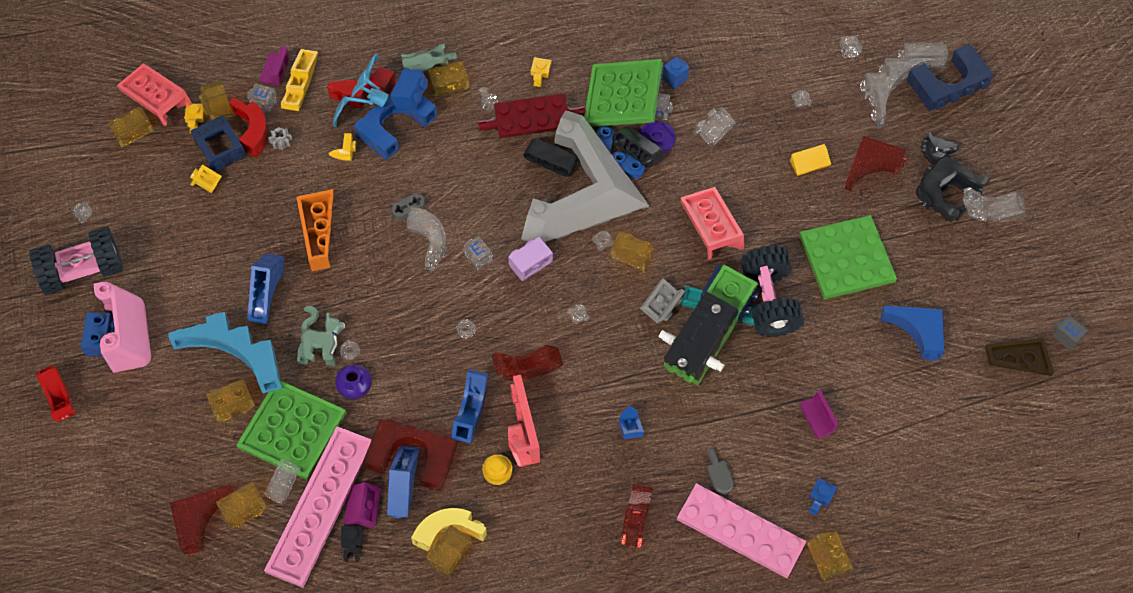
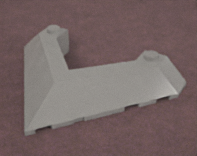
M565 110L555 134V144L572 148L593 185L552 204L533 198L521 240L528 242L540 237L546 243V241L555 238L559 239L570 235L572 232L582 231L608 222L610 219L620 218L631 214L633 211L649 207V204L582 115Z

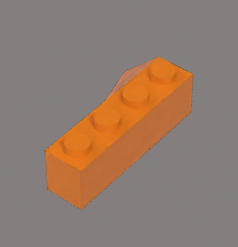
M333 189L296 197L312 272L331 268L328 254Z

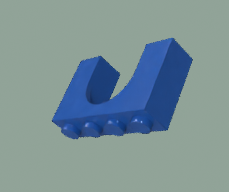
M423 95L416 110L396 108L391 97L388 96L383 107L377 106L372 108L364 118L356 122L354 125L356 136L384 160H388L399 150L397 139L382 127L387 117L396 113L408 114L424 127L437 117L436 106Z

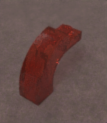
M544 345L538 350L522 356H511L499 352L492 355L496 373L502 374L503 379L507 381H513V376L521 375L522 380L540 377L563 365L559 348L550 345Z

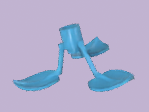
M375 54L371 58L366 69L359 76L351 97L345 96L339 103L333 118L334 127L337 128V117L348 101L368 103L370 105L374 103L380 107L384 106L389 94L381 91L379 87L369 80L373 63L381 58L379 55ZM368 83V84H370L373 88H371V89L369 90V89L365 88L364 85H366V84ZM362 89L368 93L367 98L370 100L353 97Z

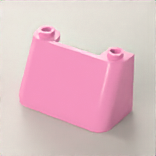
M95 283L94 293L96 297L102 300L106 313L112 312L114 318L115 332L104 335L100 340L101 354L113 373L146 366L151 361L146 309L143 300L139 296L112 283Z

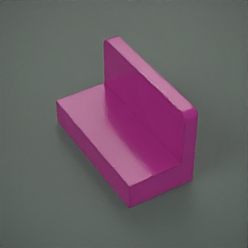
M280 46L278 54L269 53L259 79L261 83L281 85L290 60L287 47Z
M821 390L816 391L815 397L801 402L799 407L818 440L835 433L838 422Z
M367 482L352 486L348 496L344 525L360 524L367 528L375 527L381 488Z

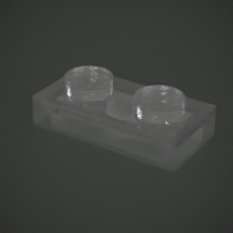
M281 458L264 496L284 504L301 467Z

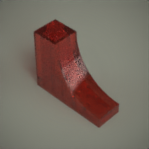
M863 136L844 189L852 191L854 185L861 178L871 173L891 172L897 174L899 167L903 168L907 159L903 157L905 149Z
M633 484L628 508H626L621 544L641 548L653 488Z
M231 485L170 502L179 546L184 554H195L205 548L204 533L208 521L221 506L236 499Z

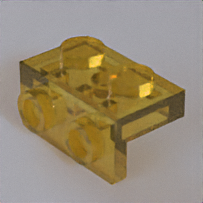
M837 531L818 534L807 542L823 580H827L833 575L848 573L853 570Z

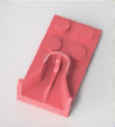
M144 63L117 85L121 92L158 116L164 126L167 125L168 115L166 113L172 107L180 108L192 104L185 90Z
M715 187L681 197L682 206L707 248L708 260L712 259L715 249L724 246L740 250L744 249V234Z
M521 375L513 376V384H510L511 397L516 407L517 421L522 423L508 426L509 448L517 466L522 467L540 463V449Z

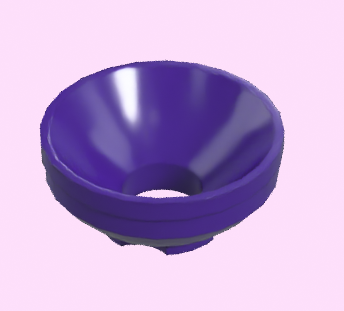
M347 365L336 376V388L345 398L358 399L367 394L371 388V376L367 369L361 365ZM350 373L358 375L357 380L353 382L348 381L346 378Z

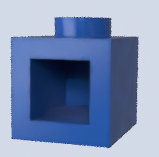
M675 57L664 65L663 79L674 89L688 80L689 67L687 63Z

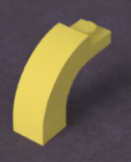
M448 508L434 512L426 517L419 524L411 539L413 545L432 553L438 540L448 532L460 531L484 541L487 535L486 527L477 520L471 521L472 514L470 511Z

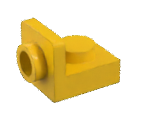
M202 165L199 170L195 168L190 176L193 179L190 185L194 186V184H197L212 193L222 176Z

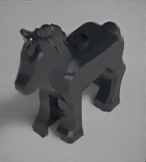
M928 131L927 137H924V140L921 142V152L924 154V158L933 166L932 168L930 166L927 167L924 171L920 185L916 189V195L923 202V207H926L927 210L932 206L934 211L940 213L946 221H958L966 209L962 206H954L945 202L942 192L954 185L977 201L983 193L982 188L989 183L990 179L974 175L948 155L958 150L957 143L937 138V136L933 137L930 131Z

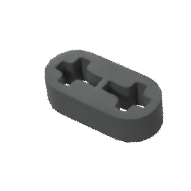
M413 194L395 203L392 206L393 218L403 221L423 211L425 208L424 197L420 194ZM414 201H417V203L420 202V204H419V205H416V204H414L413 202H414Z

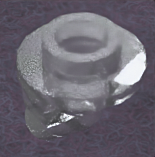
M486 87L480 88L483 98L481 99L482 107L487 111L494 110V103H498V97L494 94H488Z

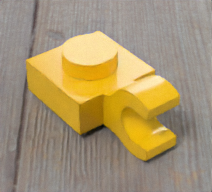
M534 57L531 68V75L534 76L533 86L541 87L543 77L548 78L551 60Z
M204 104L186 106L184 119L191 131L198 127V122H204Z

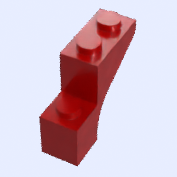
M378 66L376 71L369 76V80L379 87L381 91L390 94L396 83L395 72ZM358 80L330 82L327 86L329 97L335 101H341L345 96L351 97ZM367 83L366 85H364V87L367 88V89H369V90H370L371 88H373V87H372L370 84H368V83ZM360 89L353 98L367 100L368 93ZM347 102L349 106L360 109L364 105L362 102Z

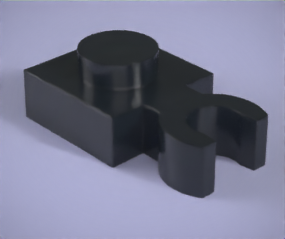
M362 525L341 526V548H347L343 553L344 561L348 562V556L354 554L356 562H359L360 555L356 548H362L363 527Z

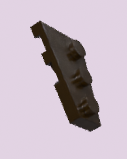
M1044 338L994 343L985 346L989 365L1048 376L1054 374Z

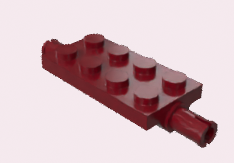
M565 93L494 103V118L478 120L479 131L498 130L499 139L557 131L565 110L584 117L586 109L585 105L569 108Z

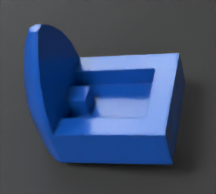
M629 406L620 414L618 422L623 439L643 437L644 431L638 413L633 407Z

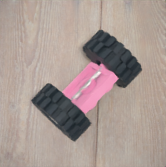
M108 226L89 231L90 242L55 253L50 244L29 250L33 271L44 295L64 290L65 282L100 272V270L103 277L123 271L120 254Z
M769 245V247L761 246L760 249L754 248L753 251H748L747 255H743V259H741L743 274L759 282L764 304H759L752 311L757 334H761L762 337L766 335L767 337H779V335L783 334L785 336L787 333L799 330L800 326H803L804 323L800 303L796 299L792 300V298L777 300L773 285L776 280L781 281L783 280L782 277L786 278L791 273L792 267L788 250L779 245L775 247Z

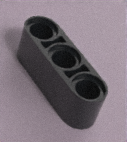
M630 126L614 132L612 140L617 147L646 167H651L664 158V153L660 147Z
M532 139L523 154L524 158L529 162L565 177H569L579 161L574 154L539 139Z

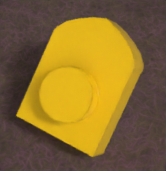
M344 133L343 149L333 150L329 152V155L338 160L352 161L353 152H356V141H353L352 134Z

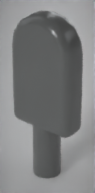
M709 449L707 454L711 465L707 466V472L718 494L727 495L733 490L734 486L725 461H718L715 450Z

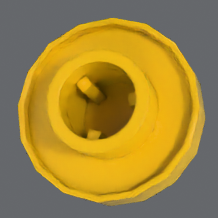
M493 455L487 458L482 470L484 478L493 485L506 483L512 475L510 460L503 455Z

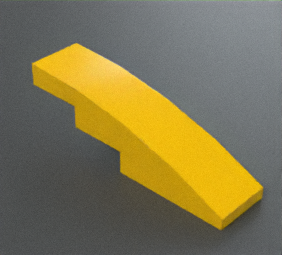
M300 50L291 68V77L286 85V94L281 102L282 109L300 110L318 57L317 51Z

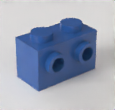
M402 70L390 95L396 108L416 110L424 90L428 86V80L423 71Z
M86 313L81 349L86 356H103L100 349V340L104 335L115 332L114 319L110 313Z

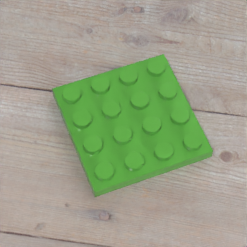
M662 60L593 64L586 113L584 114V118L589 125L593 127L654 123L663 65Z
M871 215L802 231L799 234L823 299L895 283L897 280Z
M281 381L282 389L268 392L236 446L246 453L308 481L336 427L340 426L347 412L343 408Z

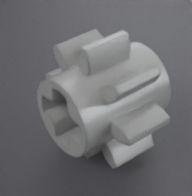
M278 127L274 131L271 130L272 136L268 138L274 149L283 150L287 146L290 147L289 141L292 140V136L288 133L287 128Z

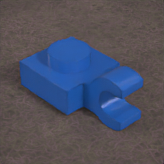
M818 478L809 498L814 500L809 513L816 516L822 504L828 507L837 487Z

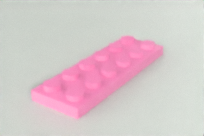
M698 484L693 488L677 517L678 521L785 578H788L806 544L805 540Z

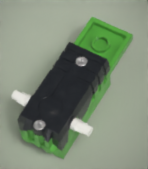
M723 265L679 334L674 336L664 330L660 332L659 338L671 345L664 356V367L667 368V371L676 373L677 376L683 377L686 382H692L697 386L709 367L721 372L724 364L715 358L737 324L738 316L758 283Z

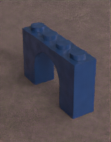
M970 44L956 49L951 59L963 77V81L958 84H946L939 81L925 63L910 69L907 82L929 112L934 109H941L950 102L954 103L961 97L970 96L979 89H986L991 84L993 73Z

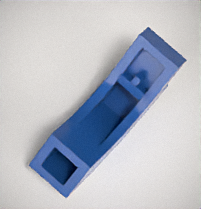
M468 370L464 396L459 413L453 423L451 439L466 443L472 442L485 403L488 373Z

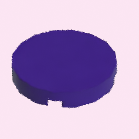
M654 121V123H647L640 131V134L660 147L663 153L672 149L675 143V132L665 122L658 123V121Z

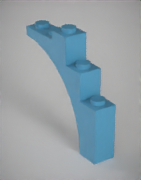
M225 312L207 316V323L197 324L193 327L178 329L168 333L174 350L186 347H209L228 352L242 360L253 371L262 393L282 389L275 350L271 340L259 341L253 344L248 326L237 327L231 330Z

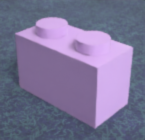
M538 237L535 240L528 241L521 249L514 250L508 256L509 266L520 280L524 281L552 263L553 253L542 239Z

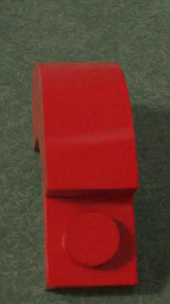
M232 98L229 102L232 113L249 123L247 131L241 136L239 141L245 152L257 158L265 148L269 135L263 111L253 101L247 105L242 100L238 101Z
M52 364L37 371L36 377L48 400L50 415L53 421L56 420L58 423L75 415L76 411L72 399L56 365Z

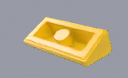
M825 144L794 153L790 159L797 176L831 165Z

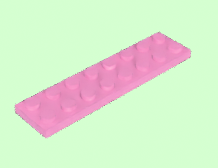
M336 427L264 570L265 573L302 588L304 587L374 444L373 440Z

